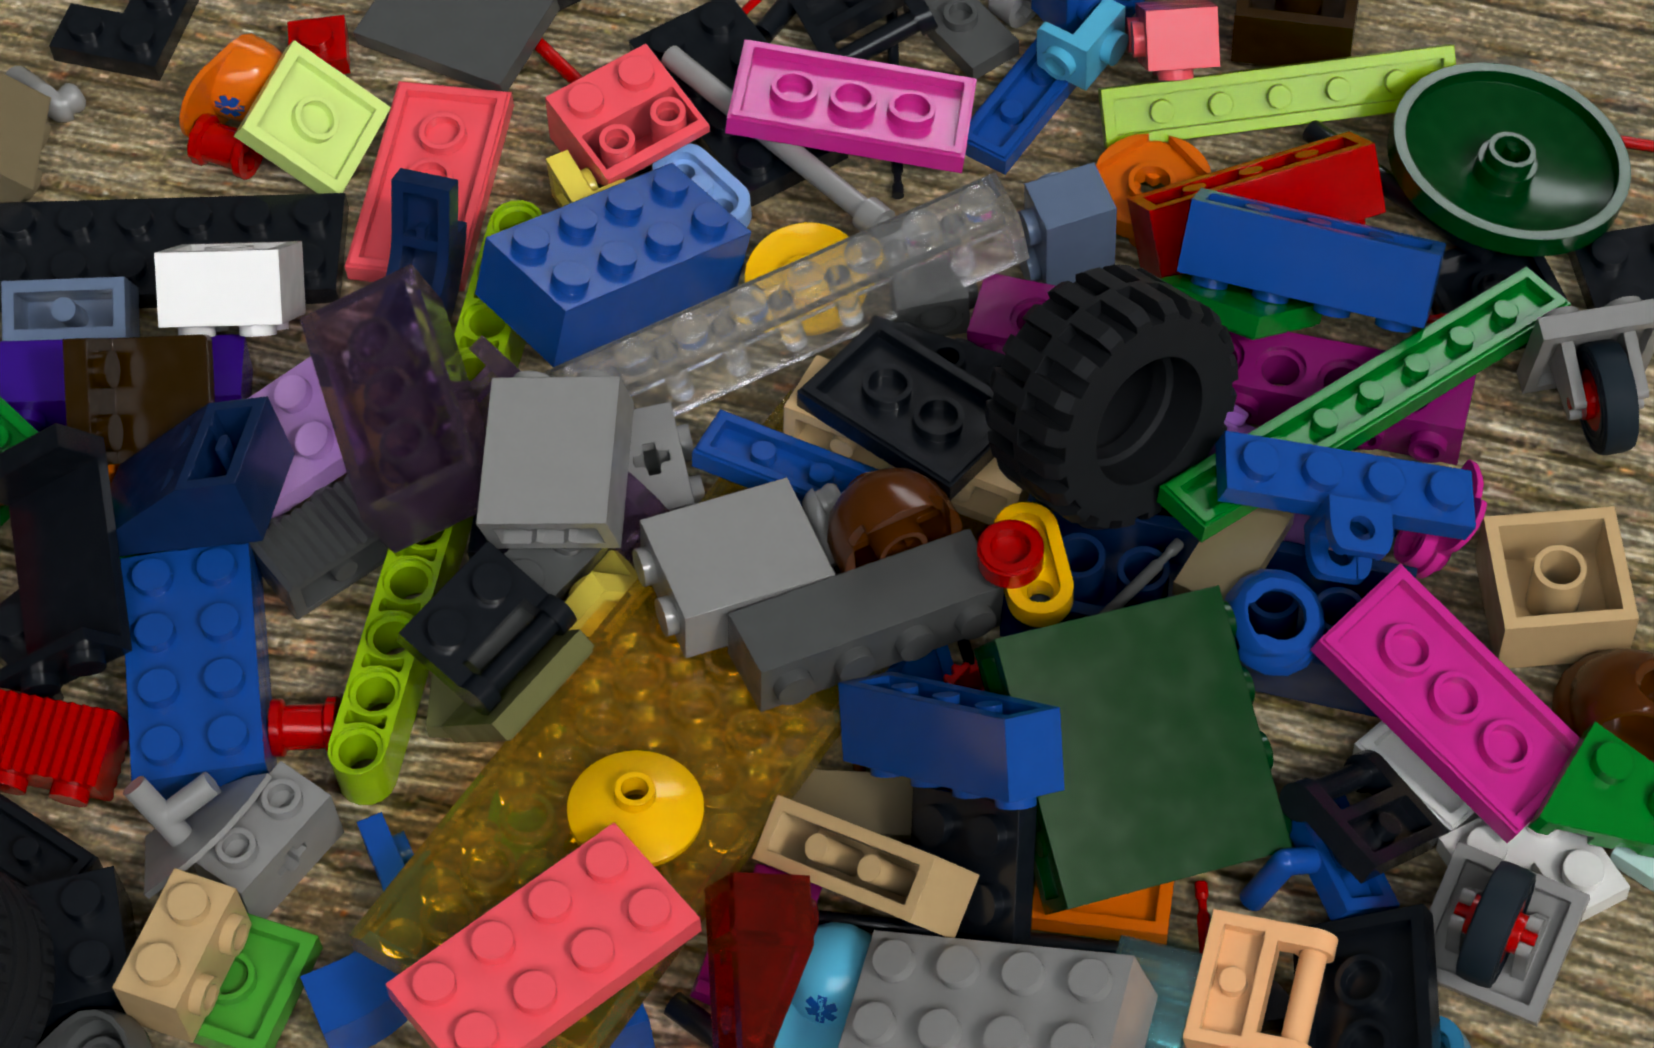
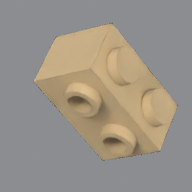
M176 868L173 869L112 987L125 1013L132 1016L141 1026L190 1043L194 1042L206 1016L211 1013L216 1004L220 988L235 957L240 954L246 944L252 925L236 888Z

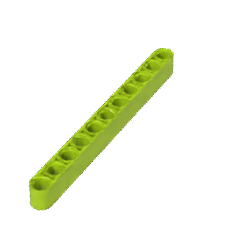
M512 200L501 204L494 210L489 219L328 743L327 755L341 793L348 801L358 805H373L383 801L392 793L397 783L430 670L406 649L393 655H387V653L396 648H404L396 641L398 633L459 571L472 527L476 498L479 499L480 467L483 463L491 380L497 377H513L517 373L526 344L523 338L475 294L486 237L542 215L537 206L524 200ZM461 436H467V437H464V438H461V439H456V438L461 437ZM444 488H451V489L446 490V491L438 492L439 490L444 489ZM429 540H437L436 542L428 545H421L422 543ZM414 593H422L420 596L416 598L404 599L408 595ZM391 703L382 710L368 711L377 704ZM364 759L374 760L371 764L361 769L351 768L354 764Z

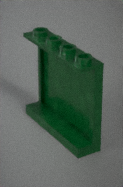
M1219 585L996 638L974 649L985 691L1060 707L1065 790L1037 797L1034 875L1045 915L1273 855L1276 851L1283 848H1292L1289 837L1292 831V820L1281 809L1280 797L1277 795L1271 773L1274 762L1272 747L1267 736L1259 730L1252 705L1255 700L1254 682L1247 668L1241 666L1234 641L1237 631L1236 618L1229 603L1223 600Z

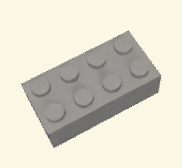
M874 930L838 1048H1145L1158 995L1135 955Z

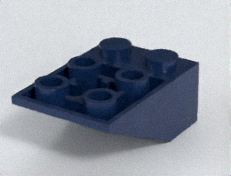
M268 396L208 403L118 466L110 487L120 557L132 554L170 550L182 551L190 548L228 544L240 545L263 541L295 454Z

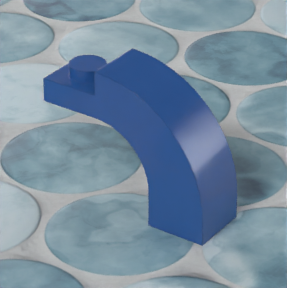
M382 812L356 822L384 892V903L380 920L371 936L353 953L300 976L329 1048H369L391 1035L407 1022L408 1019L390 999L385 984L447 941L449 936L446 902L431 856L416 861L404 830L391 835Z

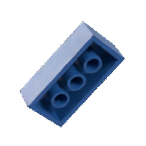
M670 163L486 237L475 294L552 367H556L736 288L751 231L675 164Z
M250 542L240 545L228 544L190 548L182 551L171 550L120 558L132 651L125 654L131 782L139 776H144L167 800L203 772L210 774L219 787L246 776L269 774L277 765V759L272 756L268 738V710L272 694L263 578Z

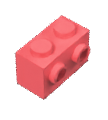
M1209 0L1135 3L1136 17H1126L1128 53H1132L1133 58H1138V62L1148 72L1152 71L1153 75H1158L1159 81L1193 79V69L1220 67L1218 6Z

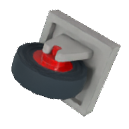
M1625 296L1609 302L1604 307L1579 311L1577 307L1564 306L1547 312L1542 317L1537 318L1516 371L1522 394L1557 388L1567 419L1569 421L1580 420L1587 442L1592 450L1599 455L1623 453L1631 450L1636 445L1639 434V409L1644 408V399L1649 398L1645 371L1654 354V299L1641 301V298L1637 296Z
M1458 841L1429 910L1433 914L1437 985L1537 1027L1590 901V895Z

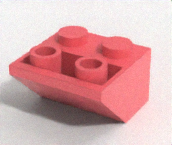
M646 43L545 97L551 140L560 152L569 151L580 170L586 167L589 168L597 184L603 186L620 179H625L710 132L708 122Z

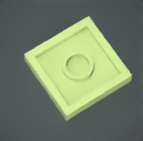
M293 40L284 50L234 137L316 193H343L391 107Z

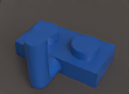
M1346 796L1334 800L1341 810L1350 806ZM1293 820L1290 837L1295 848H1283L1276 851L1239 894L1240 900L1246 908L1252 911H1259L1291 876L1308 874L1331 921L1397 909L1400 906L1384 873L1360 884L1351 872L1344 869L1336 861L1331 849L1306 821L1296 822Z

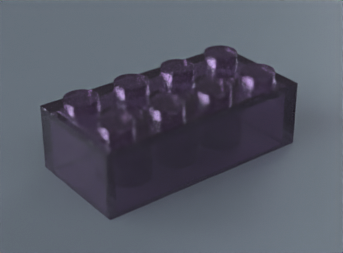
M412 263L300 318L361 520L396 553L477 514L486 428L443 301Z

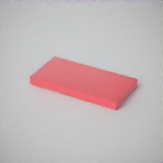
M398 82L345 264L349 280L384 283L391 250V179L400 168L458 180V220L467 222L465 255L459 291H465L514 108L512 92Z

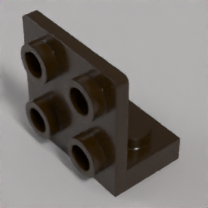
M207 334L62 339L66 424L68 427L104 437L108 465L123 463L208 403L215 402L212 338Z

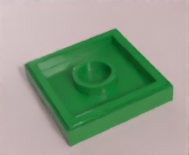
M1185 273L1160 278L1211 308L1220 317L1222 325L1227 327L1228 331L1251 340L1313 327L1321 322L1322 314L1313 310L1314 303L1289 298L1287 304L1268 303L1254 298L1251 295L1252 289L1228 284L1225 290L1200 287L1191 282L1192 275Z

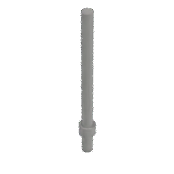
M678 46L668 48L662 56V64L727 116L733 90ZM756 139L852 216L853 226L870 240L880 239L901 257L922 255L925 244L895 221V212L878 198L865 197L803 146Z

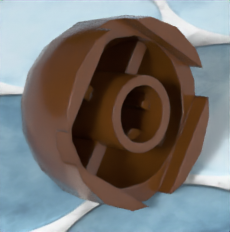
M884 468L857 476L842 492L829 513L827 543L839 571L844 573L962 531L963 524L946 493L935 481L909 468Z

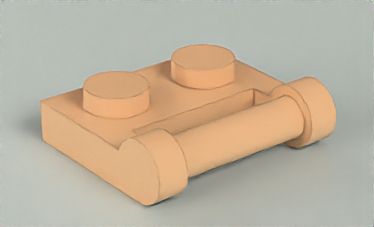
M1213 909L1183 1033L1185 1048H1312L1308 1045L1313 1019L1325 966L1327 963L1333 962L1338 945L1337 936L1319 928ZM1280 951L1292 953L1299 957L1281 1037L1261 1033Z

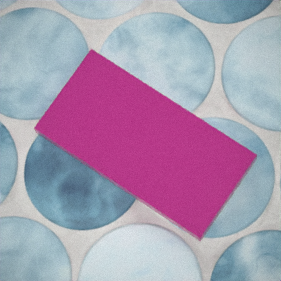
M744 40L727 115L725 133L962 174L977 79Z
M1399 564L1310 649L1506 843H1509L1532 820L1580 739L1402 564Z

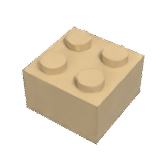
M1615 506L1484 516L1475 554V563L1492 651L1508 668L1573 664L1582 657L1596 651L1631 649L1639 622V615Z

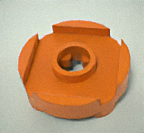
M1135 134L1115 142L1100 155L1096 164L1117 207L1116 234L1128 238L1134 247H1136L1127 198L1143 193L1141 192V183L1147 182L1152 187L1160 183L1168 186L1211 173L1210 166L1205 157L1190 143L1169 136L1168 143L1149 141V134Z

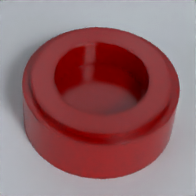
M1011 519L998 521L987 527L980 535L977 543V563L981 574L987 581L1001 588H1020L1033 582L1041 573L1044 565V543L1039 532L1026 522Z

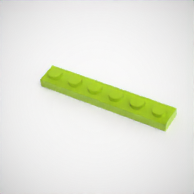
M1443 44L1199 75L1188 80L1151 81L1098 88L1104 148L1107 149L1115 142L1135 134H1149V141L1167 142L1169 136L1183 140L1309 124L1314 120L1324 122L1395 113L1404 94L1417 81L1434 71L1456 65L1455 46Z

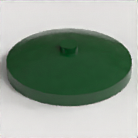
M1488 62L1465 63L1445 67L1428 74L1412 85L1404 94L1388 133L1387 153L1393 175L1402 191L1416 208L1428 219L1452 235L1476 246L1500 253L1531 257L1552 256L1585 247L1601 237L1612 226L1630 188L1631 164L1628 152L1621 136L1610 120L1598 107L1571 87L1547 75L1518 66Z

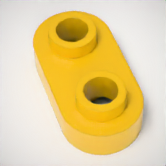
M1017 502L1011 504L999 512L994 523L1011 519L1023 521L1033 526L1043 539L1044 565L1039 576L1030 584L1020 588H1004L1008 608L1018 621L1032 627H1046L1057 624L1069 614L1073 605L1074 594L1073 577L1057 519L1048 508L1038 503ZM1037 594H1043L1048 596L1050 600L1035 602L1030 600V598Z

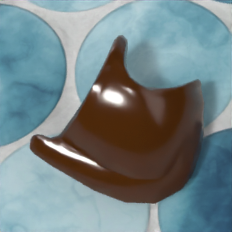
M1623 648L1596 651L1582 657L1562 673L1553 692L1552 711L1579 737L1596 721L1654 762V654L1644 650Z

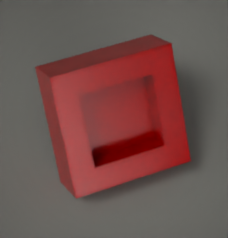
M345 15L287 22L288 46L295 40L342 74L351 73L349 36Z

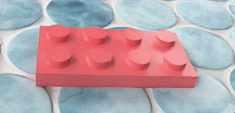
M612 823L388 981L385 985L390 999L431 1048H541L702 931L701 921L694 910L615 823Z

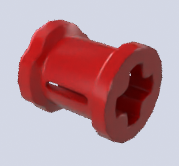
M210 113L202 114L196 120L189 134L187 155L191 158L193 164L200 166L207 165L208 163L231 169L233 175L237 178L247 180L255 175L263 159L262 155L234 137L238 128L222 124L216 115Z
M328 696L324 703L287 705L282 698L272 699L268 710V738L272 756L275 758L285 757L290 750L326 749L328 752V743L341 704L340 698L338 696Z

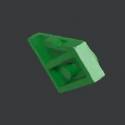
M1595 721L1583 732L1528 827L1534 832L1549 835L1555 829L1586 835L1587 844L1609 849L1627 847L1638 855L1654 858V762Z

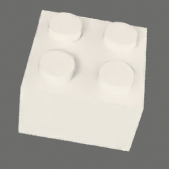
M302 241L181 244L154 253L158 328L178 327V335L207 334L213 337L216 336V332L229 330V326H239L240 336L276 335L277 330L289 329V321L306 314Z

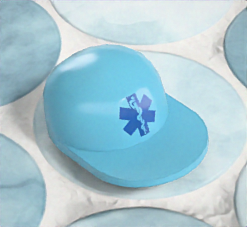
M838 922L817 925L805 933L779 1007L769 1016L770 1037L775 1048H838L872 938L870 933L855 925Z

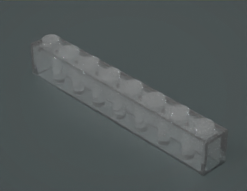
M994 172L543 373L550 377H576L579 372L585 370L605 371L614 376L621 377L634 401V409L671 401L675 417L859 335L869 325L874 315L893 320L909 313L912 306L963 289L1030 259L1021 219L999 177Z

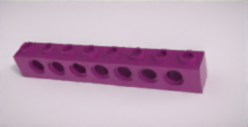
M985 272L967 329V340L973 342L978 347L1006 355L1002 348L1010 334L1014 336L1018 334L1025 324L1022 317L1034 304L1042 305L1049 299L1047 292L1054 288L1055 285ZM1228 331L1235 349L1233 354L1238 363V380L1232 382V387L1237 394L1235 404L1249 414L1245 421L1247 424L1261 426L1385 352V350L1288 331L1287 333L1251 340ZM1476 375L1357 448L1362 450L1379 449L1404 454L1426 463L1443 462L1457 465ZM1273 384H1283L1286 386H1276Z

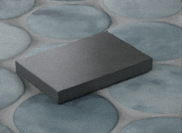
M374 0L353 33L358 45L481 89L508 92L557 15L560 7L557 0Z

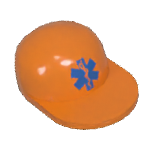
M252 33L241 35L230 42L199 71L186 91L179 115L182 133L189 138L196 120L204 113L216 115L222 124L229 120L242 122L280 59L282 52L274 45Z

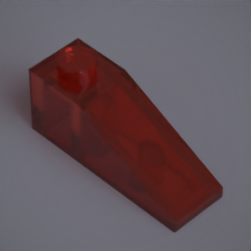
M732 872L704 888L713 1048H773L814 946V935L819 921L818 906L811 897L810 875Z

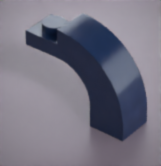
M400 168L391 179L392 235L385 280L372 311L354 333L355 385L365 387L371 380H374L394 394L413 398L429 375L444 343L451 322L463 269L467 222L458 220L457 179Z

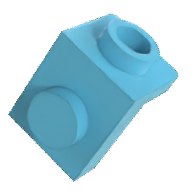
M1102 0L1074 34L1045 21L1037 29V65L1053 78L1062 81L1066 80L1086 91L1107 65L1114 66L1118 63L1128 44V34L1125 33L1126 6L1114 0Z

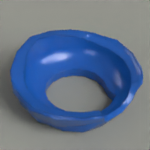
M1259 569L1240 578L1224 599L1231 606L1236 618V637L1240 647L1238 650L1240 660L1246 666L1264 675L1289 676L1308 667L1316 656L1310 649L1322 637L1326 628L1324 612L1317 594L1299 577L1282 570ZM1271 591L1291 595L1300 604L1304 613L1302 630L1296 637L1288 640H1277L1264 634L1258 635L1249 621L1248 606L1254 604L1262 595Z

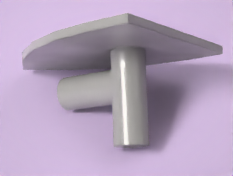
M203 772L167 800L144 776L134 779L125 788L123 795L155 828L145 836L144 895L150 899L162 890L174 868L186 871L200 860L247 812L272 777L268 773L251 775L219 787L210 774Z

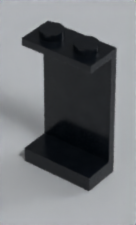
M54 423L0 453V503L8 505L10 511L27 651L26 656L0 668V687L23 692L30 696L37 695L42 698L57 695L61 691V686L79 677L103 672L107 668V663L132 651L104 437L58 423Z

